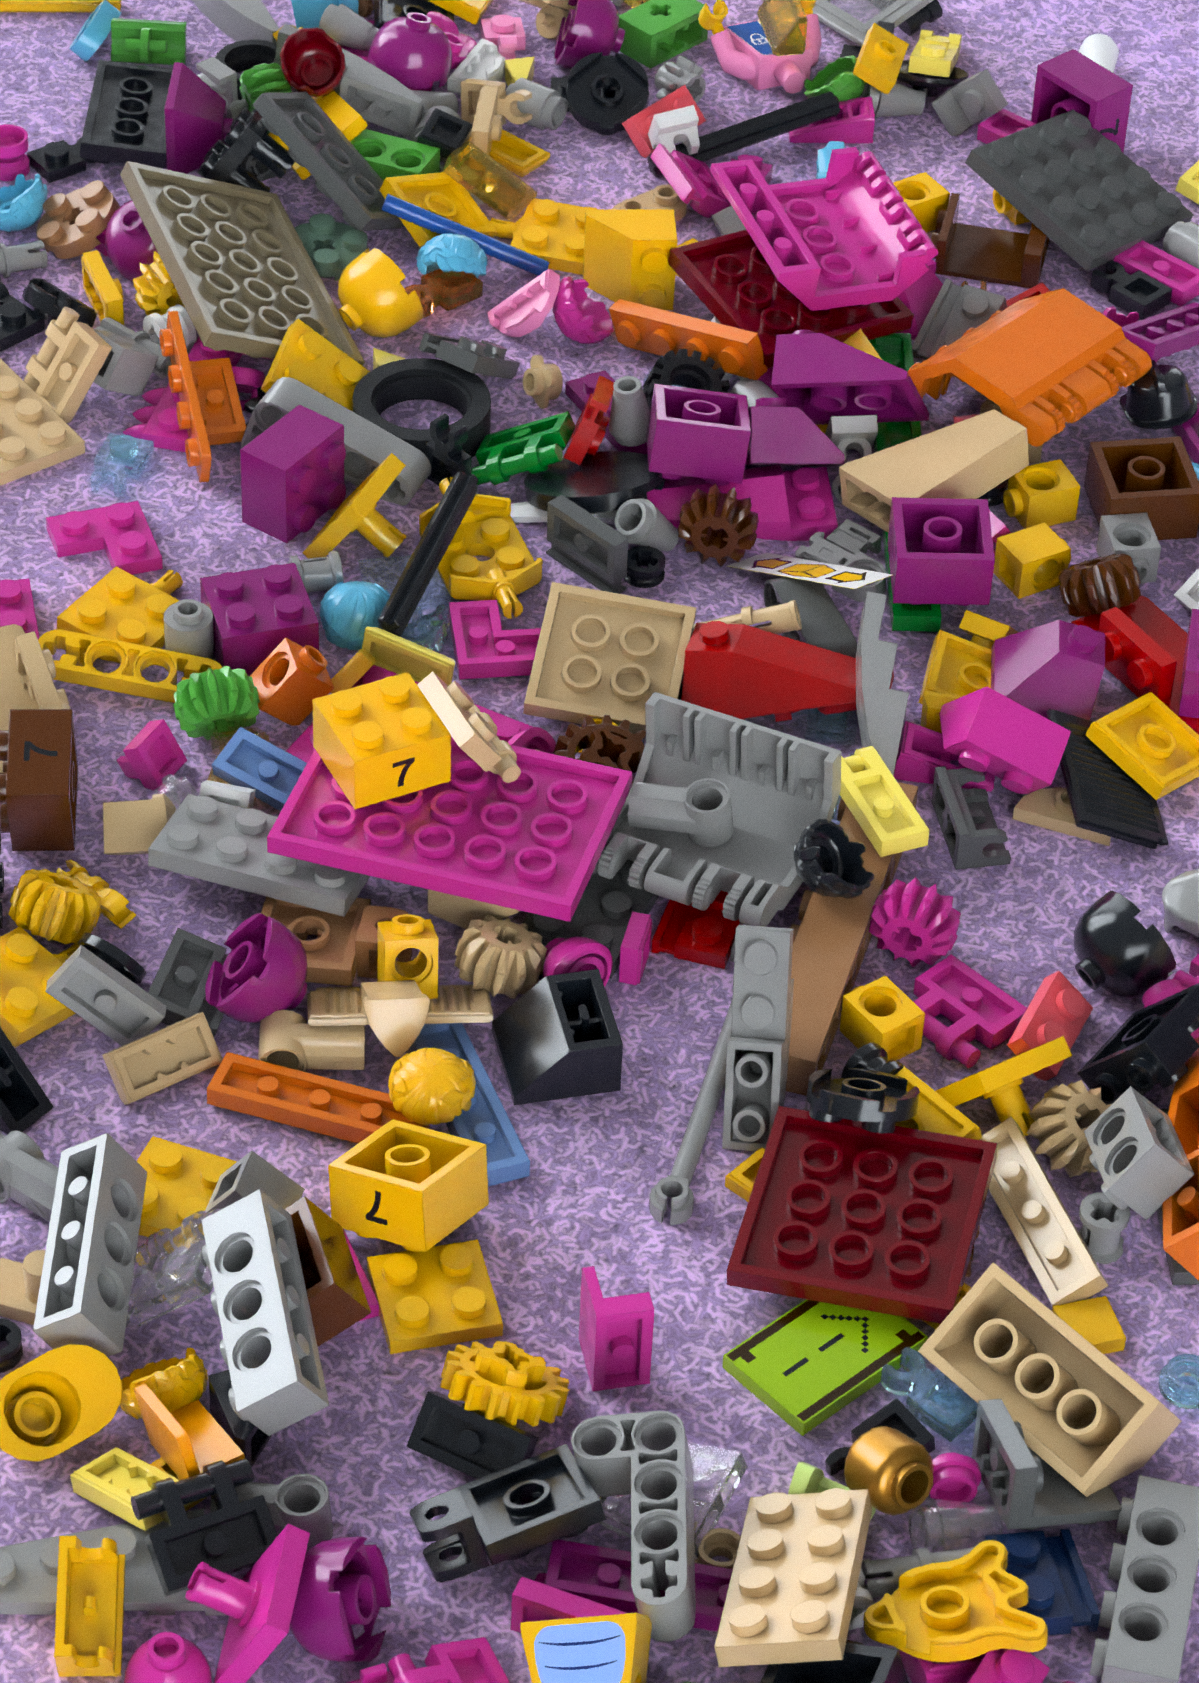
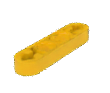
M54 629L45 632L38 639L41 650L49 649L52 655L56 653L57 649L66 651V654H62L60 660H54L56 678L53 680L175 703L174 693L177 691V671L184 672L182 680L189 679L190 674L193 672L202 673L207 671L208 667L212 670L222 668L217 661L205 657L68 630ZM81 652L85 653L84 667L78 666ZM112 656L120 662V666L113 672L103 673L94 668L93 663L99 657ZM159 665L164 667L169 675L163 681L150 682L142 677L141 673L148 666Z

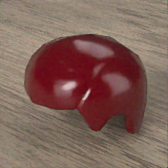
M320 28L299 29L287 37L280 51L281 69L288 84L296 91L307 92L310 96L316 98L327 96L339 87L347 70L345 56L340 44Z

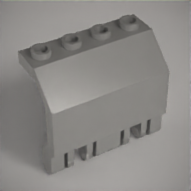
M654 692L645 703L646 744L633 783L641 782L687 788L690 784L700 779L712 778L720 780L727 785L730 791L733 834L723 845L702 847L692 842L688 833L630 827L627 816L629 792L592 874L598 872V875L601 877L613 879V876L616 875V872H619L628 859L634 861L628 875V885L640 890L644 887L646 892L685 905L692 903L694 908L703 911L707 910L710 903L712 904L722 890L728 892L723 904L722 913L724 918L733 921L739 918V922L745 925L767 927L776 912L784 910L803 882L796 871L793 855L795 843L799 841L803 830L815 820L827 819L831 821L841 790L842 751Z

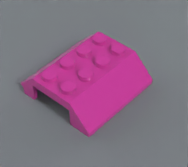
M857 147L833 149L826 178L772 185L767 184L752 159L711 164L710 172L777 280L811 311L892 301L930 269L927 263L938 255V250L871 151H866L859 155Z

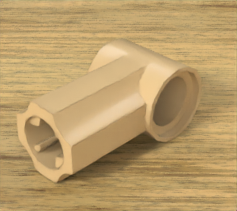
M278 1010L261 1020L258 1060L303 1072L306 1069L364 1070L365 1025L310 1026L302 1015L290 1010Z

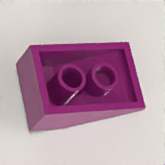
M797 330L792 334L776 336L771 385L779 398H787V407H799L815 425L829 424L831 416L877 415V423L929 421V411L906 370L823 333Z

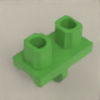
M112 18L111 61L174 65V62L185 64L187 22Z

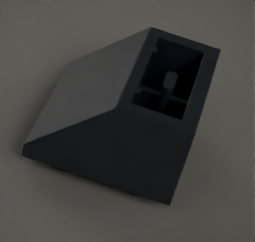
M599 969L545 976L492 1021L493 1036L514 1105L621 1090L623 1043Z

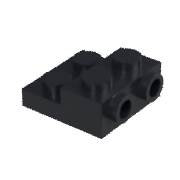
M1199 983L1134 1012L1078 1072V1075L1089 1089L1101 1087V1100L1105 1104H1113L1130 1086L1143 1096L1157 1083L1162 1088H1166L1185 1075L1188 1071L1185 1062L1199 1048V1044L1191 1035L1199 1027Z

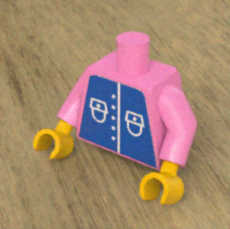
M723 0L716 1L713 6V13L709 10L707 3H705L699 13V24L704 29L710 30L713 33L710 39L722 70L729 75L746 80L757 90L782 86L787 93L795 94L804 88V81L807 78L810 80L811 67L815 66L818 62L822 40L818 15L813 14V8L817 0H792L793 7L801 12L799 17L795 13L724 27L722 22L728 14V7Z

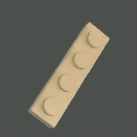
M1010 1117L984 1133L980 1139L981 1141L997 1143V1159L989 1191L1052 1306L1086 1300L1108 1287L1109 1285L1015 1120Z

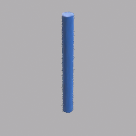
M387 194L381 210L439 235L451 233L467 236L474 240L484 250L485 254L539 276L548 269L549 261L393 195Z

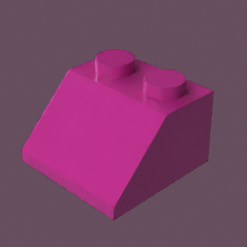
M987 686L942 705L939 713L944 749L958 756L959 763L966 768L978 772L987 771L1002 779L1001 784L1006 789L1019 794H1029L1052 785L1071 734L1070 730Z

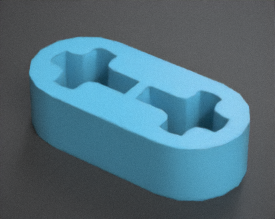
M103 0L86 20L69 49L85 62L88 61L111 31L112 18H119L121 12L107 0Z

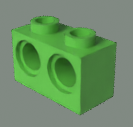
M368 129L362 131L350 142L383 181L386 177L440 172V148Z

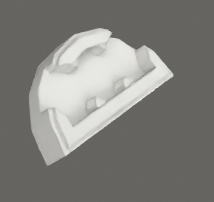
M481 38L468 56L449 76L447 91L461 93V82L468 78L501 82L505 75V57L497 52V46Z

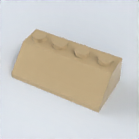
M994 1262L918 1350L920 1354L977 1403L979 1400L1002 1399L1013 1421L1020 1423L1026 1445L1086 1497L1144 1467L1181 1423V1420L1158 1399Z

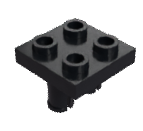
M245 107L229 127L231 130L224 140L218 139L203 158L205 161L199 167L197 173L203 178L269 192L271 189L269 186L264 185L241 166L245 157L251 154L275 173L279 179L286 174V170H289L295 161L284 147L267 134L268 130L262 124V116L254 108L251 112Z

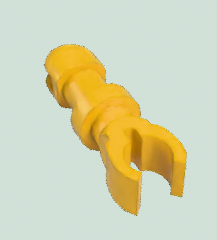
M73 860L65 861L70 869L68 872L57 868L56 873L62 872L65 876L78 878L79 882L91 885L102 898L99 909L101 914L120 929L136 916L133 911L126 907L129 901L121 893L111 889L109 884L101 877H91L88 871L79 863Z

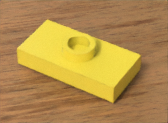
M118 1447L70 1474L74 1493L144 1531L164 1520L159 1513L138 1520L132 1509L131 1497L152 1490V1483L171 1477L174 1482L180 1481ZM193 1502L185 1504L184 1508L191 1505Z

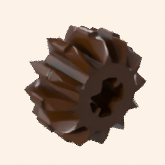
M716 483L710 487L708 494L697 489L692 494L691 500L686 501L682 505L679 514L681 519L677 529L678 537L686 540V553L700 552L702 564L709 557L715 558L720 567L725 564L728 557L739 562L744 557L745 551L750 550L755 544L757 538L756 530L759 523L758 513L751 511V498L739 500L736 498L735 486L727 494L721 493Z
M1111 554L1104 557L1099 556L1091 560H1084L1082 563L1074 564L1064 569L1058 575L1062 602L1066 605L1069 615L1074 617L1100 615L1102 612L1114 607L1129 606L1130 603L1135 602L1141 596L1139 585L1141 581L1138 569L1134 566L1131 556L1127 554Z

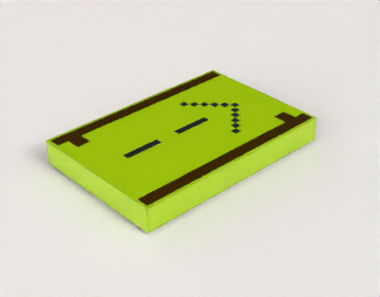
M805 1299L724 1354L722 1368L800 1435L804 1436L920 1354L918 1350L927 1341L928 1336L901 1316Z

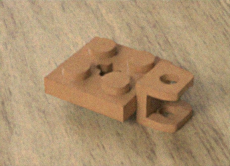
M267 896L261 911L265 916H270L283 923L300 939L307 955L308 973L305 982L352 986L356 970L358 977L377 979V924L382 921H392V918L398 915L409 914L398 908L371 906V899L356 898L344 917ZM308 935H317L318 939L304 941ZM412 948L401 951L397 955V961H411Z

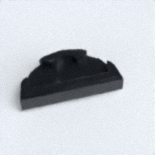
M43 278L31 279L22 294L23 299L34 307L33 311L44 317L45 320H57L63 307H68L80 315L77 320L78 322L88 324L91 328L94 325L97 316L94 309Z

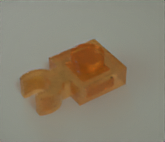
M439 268L421 276V285H410L404 289L407 294H410L413 290L416 291L423 307V318L430 316L434 308L441 306L446 311H450L482 297L483 282L472 273H465L463 271L443 272Z

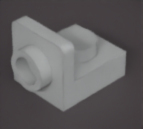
M987 69L952 86L932 103L941 122L952 136H959L971 125L999 112L1008 105Z

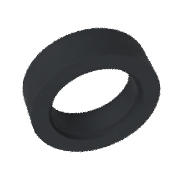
M413 358L390 362L370 371L358 382L353 393V412L416 447L425 455L426 443L433 440L430 429L401 427L386 421L380 414L390 406L408 400L426 399L448 404L464 416L457 422L450 424L449 427L453 430L461 424L466 426L468 438L462 444V450L472 456V458L475 457L485 436L490 434L491 396L486 384L475 373L468 372L443 360Z

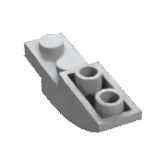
M738 925L736 927L731 1037L727 1040L722 1149L757 1151L761 1147L765 1149L778 1107H784L794 979H791L794 931L792 928Z

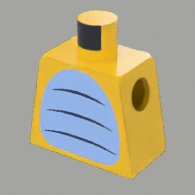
M639 1613L520 1622L521 1636L532 1683H646L652 1623L648 1616Z

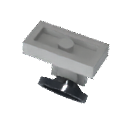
M83 933L77 942L78 949L47 980L45 992L121 1046L148 1035L165 1018L166 1005L135 984L142 982L147 974L145 969L132 957L111 943L93 934Z

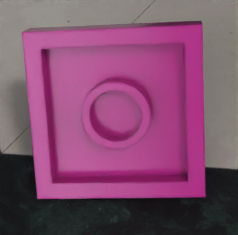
M287 1524L242 1580L212 1568L205 1562H201L196 1567L187 1587L189 1590L185 1595L186 1600L198 1602L229 1616L214 1683H246L288 1634L310 1537L309 1532Z

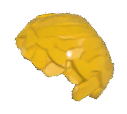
M432 1047L418 1049L403 1055L394 1063L388 1082L390 1101L393 1102L395 1110L401 1112L409 1121H415L424 1126L448 1123L453 1121L455 1116L461 1115L462 1110L469 1111L476 1086L473 1068L467 1060L461 1059L446 1050Z
M187 1348L185 1358L178 1359L173 1357L168 1360L162 1359L156 1363H147L142 1369H134L129 1376L121 1379L120 1407L127 1415L135 1419H143L134 1388L146 1383L169 1412H173L193 1401L200 1400L208 1385V1372L204 1367L203 1360L198 1357L193 1348Z

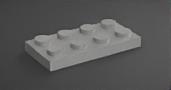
M188 794L148 848V866L343 917L370 878V876L268 853L267 836L277 816L265 814L258 809H246L226 804L207 796Z

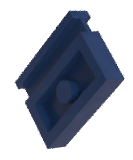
M1061 1529L1060 1536L1045 1537L1043 1531L984 1536V1541H999L1006 1547L1008 1552L1006 1572L1022 1579L1029 1587L1028 1603L1024 1607L1017 1608L1018 1610L1043 1619L1048 1627V1635L1071 1634L1072 1627L1087 1626L1088 1632H1098L1100 1611L1070 1529Z

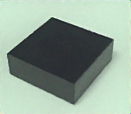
M435 108L418 135L417 142L440 148V156L455 163L471 136L473 124Z

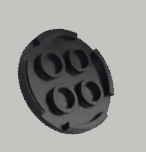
M627 451L596 452L595 456L586 453L581 465L563 458L561 462L548 465L546 471L536 474L529 472L524 478L526 500L540 510L548 512V502L563 495L592 514L618 510L624 502L630 499H647V492L654 488L655 490H662L665 486V478L662 477V473L649 472L647 454Z

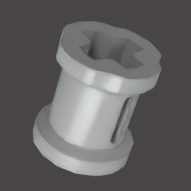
M337 550L330 551L326 557L300 560L297 555L289 556L288 564H296L307 593L330 590L336 584L342 581L344 583L341 559Z
M1103 1192L1090 1194L1082 1200L1079 1217L1083 1225L1082 1229L1078 1232L1095 1262L1109 1264L1117 1261L1123 1254L1124 1240L1121 1237V1232L1127 1227L1131 1213L1129 1207L1126 1210L1117 1208Z

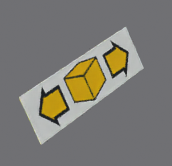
M771 553L756 555L727 565V567L850 589H857L893 576L892 574Z

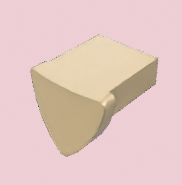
M153 794L150 800L103 802L104 854H148V848L177 810L172 801L165 794Z
M415 980L361 983V1004L370 1027L391 1054L395 1057H401L414 1043L425 1024L430 1005L428 996L422 994Z

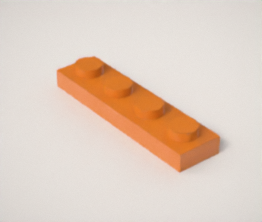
M622 299L616 301L609 308L617 340L626 347L663 357L666 352L671 350L676 355L679 349H687L688 357H691L695 350L702 353L701 361L706 362L709 357L715 361L712 369L717 370L721 367L725 373L752 380H758L768 371L767 366L764 365L763 351L758 333Z
M230 1052L225 1054L207 1087V1104L354 1143H360L392 1119L428 1129L431 1125L424 1126L415 1121H409L401 1112L395 1110L388 1093Z

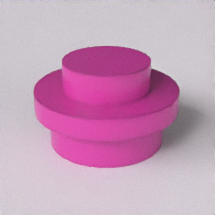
M950 1452L941 1454L932 1460L934 1467L933 1485L929 1495L934 1503L944 1507H957L974 1499L977 1494V1487L981 1482L980 1466L974 1459L959 1453Z

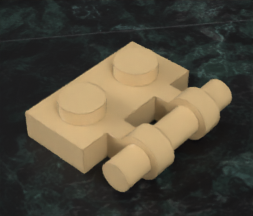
M63 307L57 320H51L46 328L45 334L47 338L37 355L33 354L26 365L28 373L23 381L66 423H69L79 409L112 347L88 324L78 322L77 320L80 315L76 311Z
M432 671L417 684L457 745L485 772L489 770L494 774H499L506 783L514 782L518 779L521 770L516 764V753L508 742L498 738L496 735L497 726L489 714L480 712L471 697L456 681L448 686Z

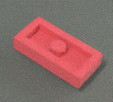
M683 85L627 119L622 125L639 154L647 158L655 150L652 148L648 137L654 114L694 105L699 118L698 125L705 122L706 119L686 85Z
M1057 971L1043 979L1007 1046L1015 1055H1019L1064 1036L1071 1050L1093 1007L1060 971ZM1065 1060L1033 1074L1038 1079L1047 1081L1057 1076Z

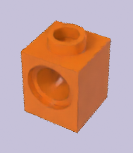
M285 637L250 675L254 686L258 690L260 703H258L259 709L291 726L300 725L313 711L312 699L326 696L334 689L326 668L328 666L326 658L313 646L305 645L303 647Z

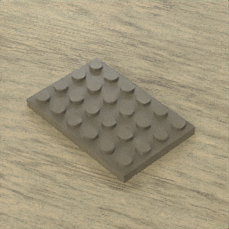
M131 161L126 162L120 176L204 346L215 351L227 350L243 353L257 359L262 357L274 359L288 327L297 319H300L363 366L365 361L277 194Z

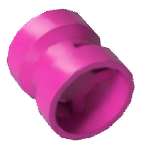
M13 124L0 125L1 181H14L18 174L26 176L30 172V159L25 154L29 146L28 133L22 127Z

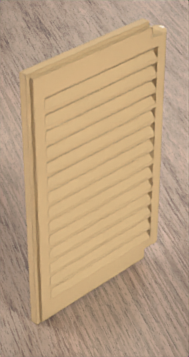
M473 984L438 985V999H429L430 1005L425 1024L490 1023V1021H493V1012L489 991L486 989L474 990ZM322 987L307 993L308 1024L310 1026L369 1025L361 1004V987Z

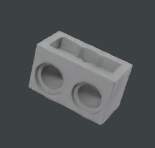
M1131 1086L1084 1131L1092 1154L1089 1156L1090 1162L1101 1174L1104 1181L1101 1185V1190L1121 1210H1126L1130 1207L1147 1220L1163 1205L1164 1201L1174 1195L1194 1175L1170 1117Z

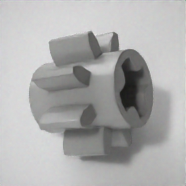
M679 55L676 63L672 61L665 62L660 66L655 75V86L659 90L656 98L662 99L681 86L686 85L695 102H699L706 87L705 80L701 77L704 69L682 55Z

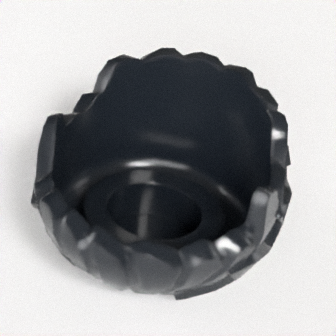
M827 819L815 820L803 830L799 841L794 845L793 855L797 874L807 887L816 894L835 898H856L862 895V891L871 885L870 882L874 879V874L867 872L863 867L864 860L861 854L866 851L865 845L859 842H849L848 835L844 833V828Z

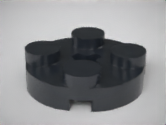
M602 52L587 55L578 61L570 71L566 89L568 109L581 125L601 135H613L618 131L625 130L622 125L624 121L648 107L649 83L647 74L638 62L625 54L616 53L615 57L609 55L602 56ZM602 86L607 90L612 87L616 88L615 97L612 99L600 97V90L598 88Z
M832 1068L818 1070L809 1076L807 1101L810 1104L809 1116L815 1120L839 1122L843 1118L861 1121L862 1128L867 1131L892 1133L895 1131L896 1122L909 1120L917 1114L920 1091L917 1086L909 1092L906 1091L907 1080L899 1076L860 1068H848L847 1079H831Z

